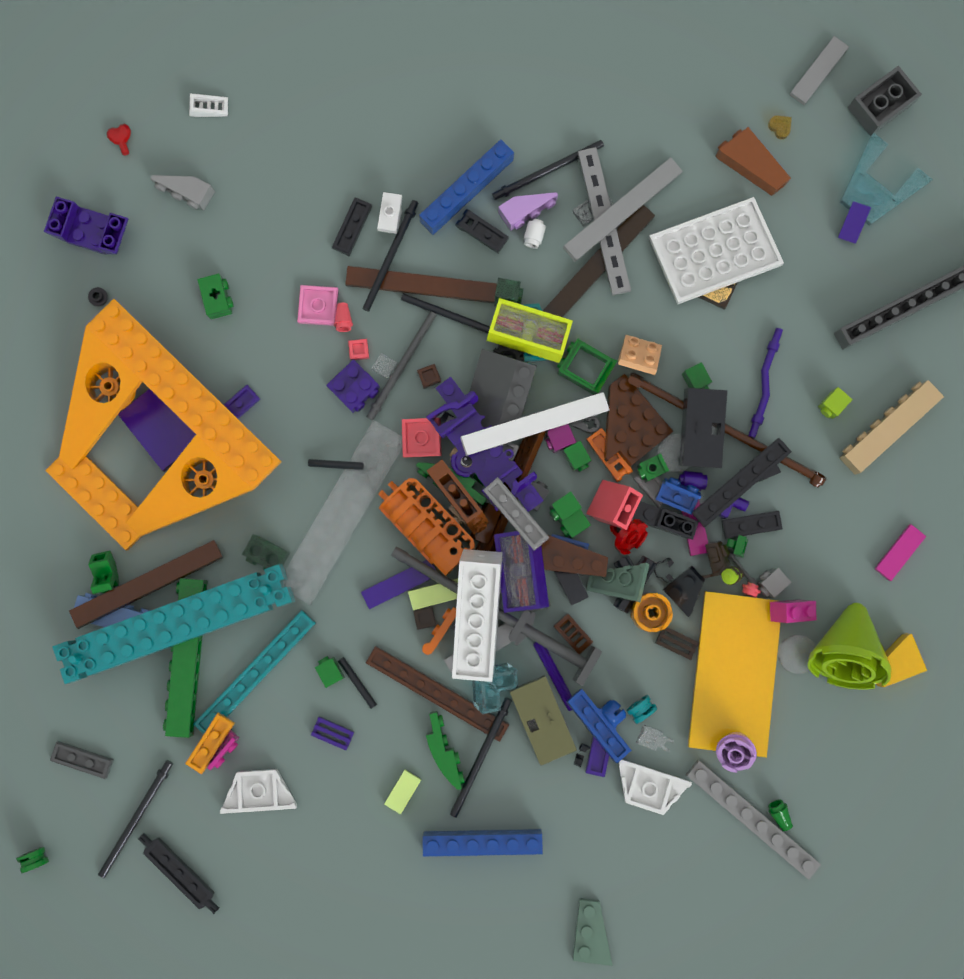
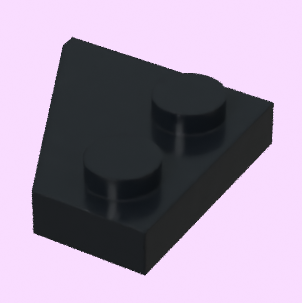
M690 566L663 590L689 617L693 612L705 579L693 566Z

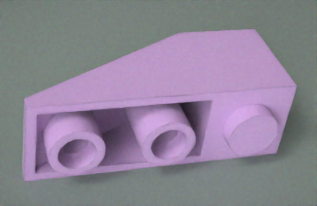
M555 192L514 196L498 207V214L510 231L514 228L517 230L528 219L538 217L545 208L547 210L552 208L556 204L558 194Z

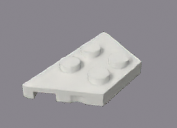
M623 759L618 763L625 803L664 815L670 809V806L680 798V795L692 785L691 781Z
M278 769L238 771L228 791L223 807H221L220 814L296 809L297 803Z

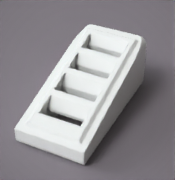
M190 93L189 116H228V97ZM196 103H199V108H195ZM203 103H207V109L203 108ZM211 103H215L214 109H211ZM218 103H222V110H218Z

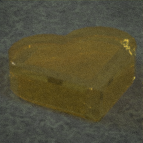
M773 116L770 119L768 127L771 131L775 132V136L778 139H785L790 134L792 117Z

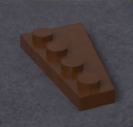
M549 536L550 538L541 545L544 570L606 577L608 557L552 536Z

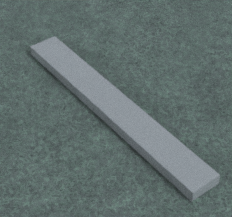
M670 157L565 244L563 249L576 262L683 172L681 168Z

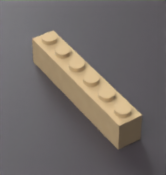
M929 380L923 383L920 381L911 388L912 392L909 395L905 394L898 399L897 402L899 404L895 408L892 406L883 413L885 415L883 419L874 421L870 425L871 429L867 433L865 431L856 438L857 442L853 446L849 444L842 450L844 454L840 457V460L854 475L865 470L944 398Z

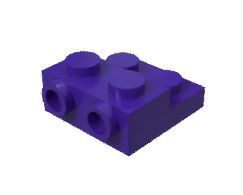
M354 359L326 385L352 413L355 411L359 412L365 406L364 402L369 398L373 399L379 393L378 389L380 388L379 384Z

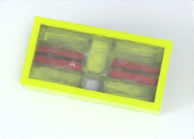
M499 298L486 341L560 363L573 320Z

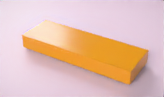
M218 712L185 764L198 773L203 774L235 722Z

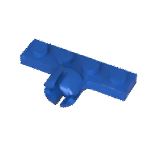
M579 689L566 701L615 763H619L632 751L616 731L617 725L626 718L625 710L619 709L621 705L617 701L609 700L604 706L597 708L583 689Z

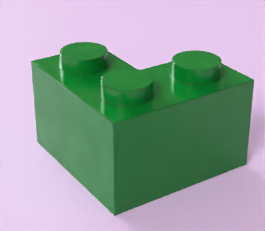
M569 492L549 507L550 516L554 521H559L562 526L560 530L565 537L569 536L572 539L591 526L581 511V505L572 492Z

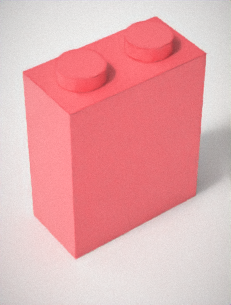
M602 480L586 514L599 522L627 530L643 494L630 486Z

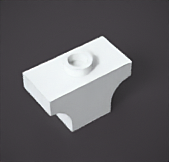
M383 192L377 227L378 231L397 234L402 215V195Z

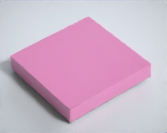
M300 285L297 322L300 324L334 326L338 304V287Z

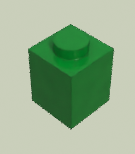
M702 362L682 373L689 388L709 389L708 386L712 383Z
M581 441L562 451L573 472L577 469L579 472L589 467L588 463L592 461Z
M326 656L319 660V665L315 667L325 688L345 678L335 657L329 659Z

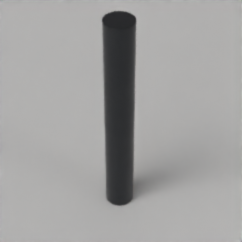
M308 460L309 467L364 469L363 462Z
M343 657L338 660V663L371 709L375 707L377 703L346 659Z

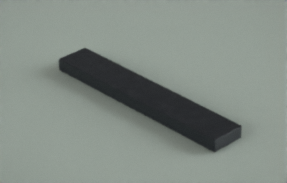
M777 438L691 514L703 527H706L792 451L780 438Z

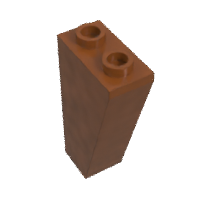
M749 127L743 131L741 129L732 136L733 139L729 142L726 140L718 146L717 159L771 196L782 189L791 179Z
M440 460L428 469L429 476L471 532L476 534L485 530L487 524H489L485 514L446 463Z

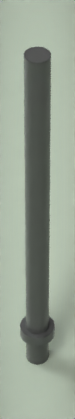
M430 311L377 400L371 404L372 408L366 416L368 419L373 421L378 411L381 412V406L437 316L434 312Z

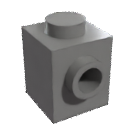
M773 568L770 572L768 570L759 577L761 580L757 584L760 586L759 590L765 597L775 598L791 581L779 568Z

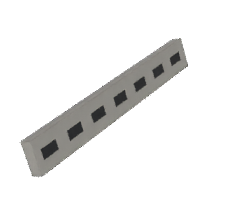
M596 147L578 151L593 220L597 219L611 207ZM615 228L599 242L612 296L631 291Z

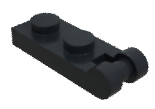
M468 209L464 211L462 219L458 220L455 224L458 229L465 231L498 254L509 239V236ZM469 220L473 221L471 226L467 225Z

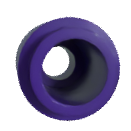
M683 471L682 474H679L678 480L684 486L692 485L701 491L706 490L708 477L702 472Z

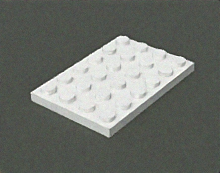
M754 197L649 236L650 243L677 305L784 264Z

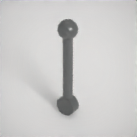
M730 552L728 558L732 559L741 571L743 570L745 577L748 579L747 583L755 584L756 580L749 576L737 561L733 552Z

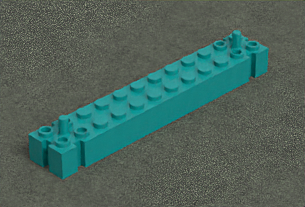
M277 564L264 569V575L255 572L79 636L75 640L52 646L57 662L62 661L64 668L60 669L64 684L82 680L90 675L104 672L274 610L273 604H276L277 607H282L295 602L291 587H285L284 581L288 580L283 565Z

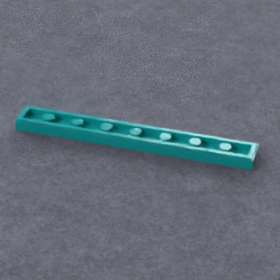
M301 610L193 725L204 734L218 712L228 717L307 634L316 622Z

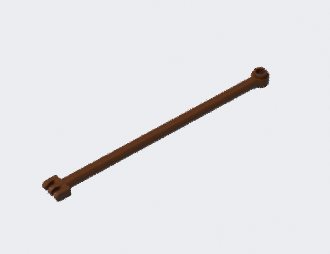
M636 373L630 374L628 379L630 384L637 388L641 387L683 410V400L644 380V377ZM712 423V426L716 428L717 423ZM725 423L724 433L759 452L768 447ZM789 457L784 458L780 462L810 479L809 483L817 488L820 485L823 486L827 480L821 473L809 469Z

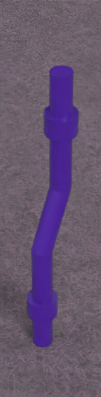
M781 328L775 329L772 340L768 343V352L761 369L762 397L756 414H753L752 425L748 436L754 439L756 438L759 426L763 423V414L770 397L769 369L775 352H778L780 346L779 340L783 332Z

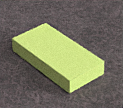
M405 769L384 805L401 814L421 779Z

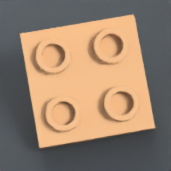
M626 335L619 355L618 365L655 375L662 345Z

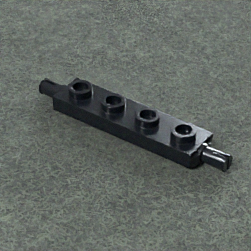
M143 833L138 838L146 846L143 854L198 909L206 906L214 915L220 908L211 900L215 892L160 838L152 841Z

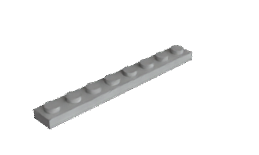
M699 760L687 772V777L810 880L821 866L817 860Z

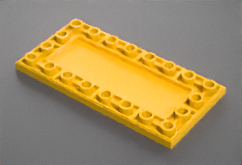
M704 591L688 738L689 748L716 751L717 744L723 737L732 732H740L752 741L756 748L757 756L767 758L781 623L770 621V602L777 600Z

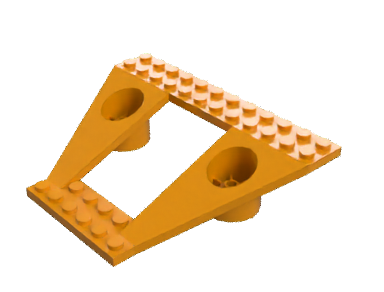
M115 299L86 325L60 454L45 471L125 550H129L144 535L253 491L282 462ZM113 371H117L119 374L116 379L113 378ZM108 372V377L103 379L101 376ZM98 379L102 380L100 386H96ZM143 382L196 435L138 507L86 456L119 412L131 404L135 398L136 390ZM95 389H100L101 391L98 397H96ZM105 396H108V402L100 403ZM207 462L212 463L214 466L210 472L207 471ZM203 463V470L198 472L194 467ZM193 470L196 475L194 479H189V475ZM188 482H195L196 487L192 491L189 488ZM199 488L203 489V497L201 498L194 495ZM207 489H213V491L209 495H207Z

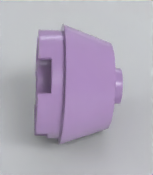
M732 732L718 742L716 747L718 760L722 767L730 772L737 773L740 770H748L756 760L757 752L754 744L745 734L740 732Z

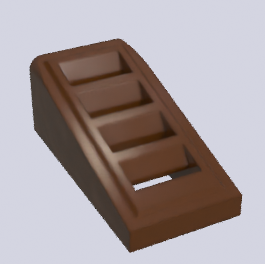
M568 613L553 626L578 654H581L593 643ZM569 621L571 624L565 630H562L561 627ZM575 627L576 630L567 636L566 633ZM579 632L581 636L572 642L571 639ZM585 638L587 641L578 648L576 645Z

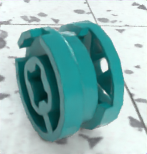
M648 695L634 702L626 710L629 715L633 716L632 720L635 724L644 721L657 710V706L650 702L651 698Z

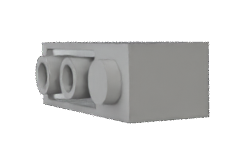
M152 175L150 178L155 184L154 187L163 193L165 190L168 191L178 201L183 199L187 202V205L195 210L200 208L204 211L215 193L211 185L194 176Z

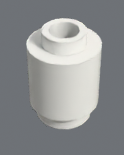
M539 219L528 221L523 238L525 246L538 249L539 245H541L546 229L543 221Z

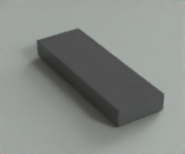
M60 741L56 742L50 758L52 762L103 779L108 777L114 760Z

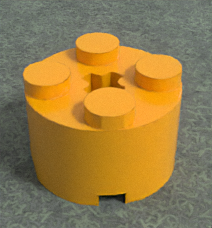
M658 593L642 594L641 602L635 601L631 607V618L634 624L639 629L647 632H658L667 628L673 617L669 600ZM654 608L655 616L649 617L648 609Z

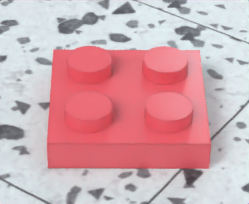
M427 418L402 419L403 458L442 456L441 436ZM435 418V422L440 426L441 418Z

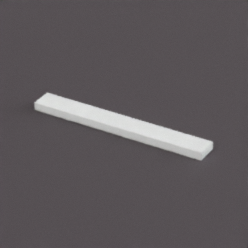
M604 392L464 435L460 439L465 454L468 456L595 416L610 409Z

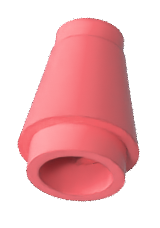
M344 302L338 303L336 308L334 326L338 332H348L353 326L348 304Z

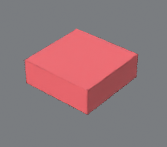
M367 339L348 341L350 360L369 359Z

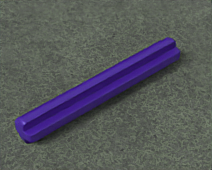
M534 642L533 646L567 710L571 711L572 709L566 701L572 695L547 648Z

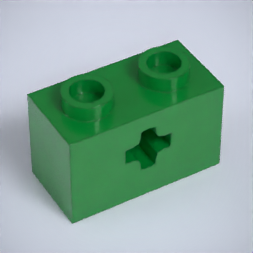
M218 273L197 279L206 315L210 319L233 314L231 308L234 307L231 296L227 294L229 285L226 278L223 279Z

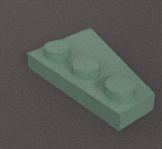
M641 563L635 566L607 569L606 577L590 575L586 590L641 602L650 564Z

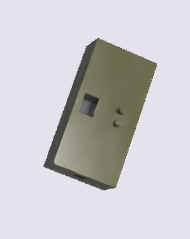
M545 675L509 690L540 766L577 751Z

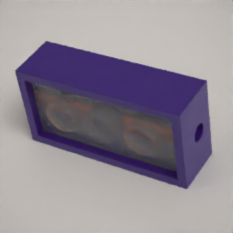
M518 531L494 534L496 552H503L500 585L504 613L549 607L541 546L534 551Z

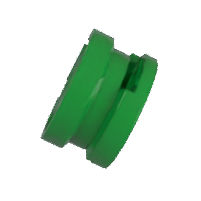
M44 846L16 858L17 862L21 865V874L49 862L48 857L44 855L46 852Z

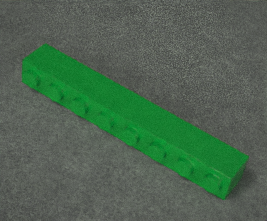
M180 578V582L176 586L178 600L206 591L208 580ZM203 635L170 648L171 652H173V657L169 662L171 678L167 682L169 698L165 702V711H167V719L163 722L165 736L189 738L194 734L193 724L195 722Z

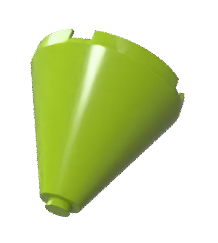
M861 603L848 605L809 654L808 669L814 676L818 678L819 674L827 677V683L858 690L875 689V684L882 682V686L890 681L891 665L868 610Z

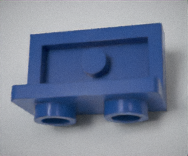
M670 477V479L664 478L655 499L691 514L698 499H701L699 489L692 485L684 486L680 484V480Z

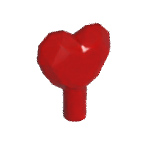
M121 124L118 128H109L107 138L112 143L119 145L122 155H128L129 150L126 143L131 135L130 127L126 124Z

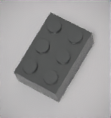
M898 65L855 97L848 106V109L871 136L912 106L922 93Z

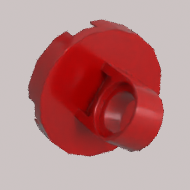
M634 519L630 522L627 530L621 529L620 532L617 531V527L610 525L612 534L616 536L615 549L623 555L630 554L629 550L634 547L638 549L648 535V532L645 530L648 528V525L640 519Z

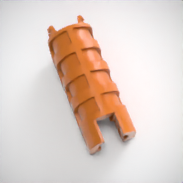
M409 478L399 487L391 481L388 486L394 491L388 496L383 490L378 493L384 500L379 506V510L431 565L435 564L447 576L459 565L463 544L458 538L461 536L465 542L470 541V548L468 550H474L473 538L418 480ZM411 485L420 493L418 496L410 490L409 487ZM425 498L431 499V504L427 507L421 505L422 500ZM434 508L439 514H442L447 522L445 525L440 519L435 520L437 517L432 512ZM456 526L458 532L455 535H449L447 532L449 527ZM457 549V554L451 555V550Z

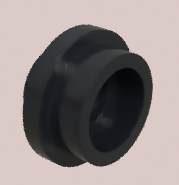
M96 287L90 290L88 300L92 305L102 306L107 302L108 295L104 289ZM96 294H100L98 299H95Z

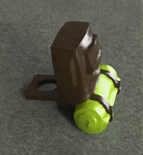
M722 541L705 544L712 573L702 577L705 579L721 575L724 583L728 585L740 582L744 577L743 570L741 571L737 566H731L728 559L730 551L727 545L723 544Z

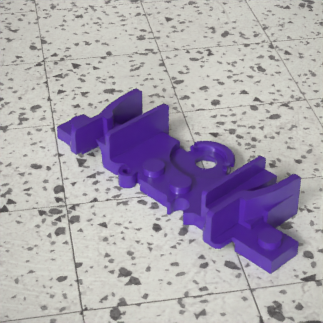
M449 377L437 386L436 390L446 403L430 413L426 418L432 423L441 438L447 436L458 450L451 457L453 471L462 477H470L471 474L475 473L485 488L498 477L503 484L504 482L507 483L511 493L520 500L528 512L544 500L531 484L537 479V474L533 471L518 483L516 478L523 472L515 461L509 460L513 458L514 452L511 449H506L503 452V445L468 455L472 459L471 466L466 468L461 465V459L466 454L460 437L490 428L492 425L486 428L482 427L481 422L486 417L479 415L473 407L479 400L474 391L464 395L452 377ZM452 410L457 418L438 426L434 419L443 412ZM481 490L482 493L486 496V498L489 499V501L495 507L494 509L498 511V507L492 502V500L487 496V494L483 490Z

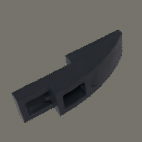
M640 501L632 518L633 520L640 519L650 527L691 540L694 538L699 523L694 519Z

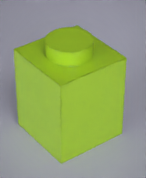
M837 387L828 394L818 407L825 417L833 419L853 399Z

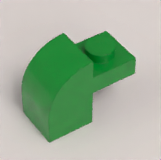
M111 551L91 555L88 565L94 577L90 587L92 593H106L112 590L113 587L118 586L119 576Z

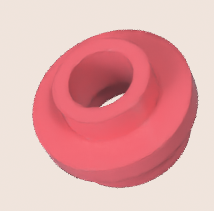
M750 582L747 585H742V593L757 598L761 591L758 590L759 586Z

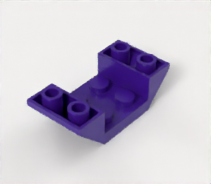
M56 196L44 232L78 247L105 255L117 254L129 219L113 213H109L108 216L79 207L74 201Z

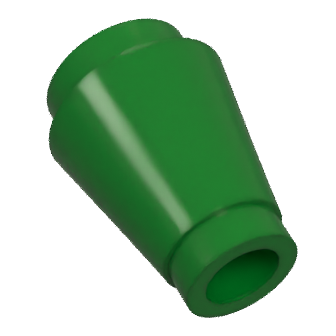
M783 800L771 802L768 805L770 815L782 831L790 830L793 825L787 804Z

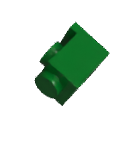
M661 453L637 465V473L641 480H645V483L669 471ZM654 465L655 471H650L649 466Z

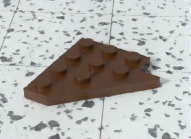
M624 373L610 384L608 389V406L610 410L607 411L604 460L607 462L615 454L619 453L631 467L670 435L673 430L636 386L628 382L629 378Z

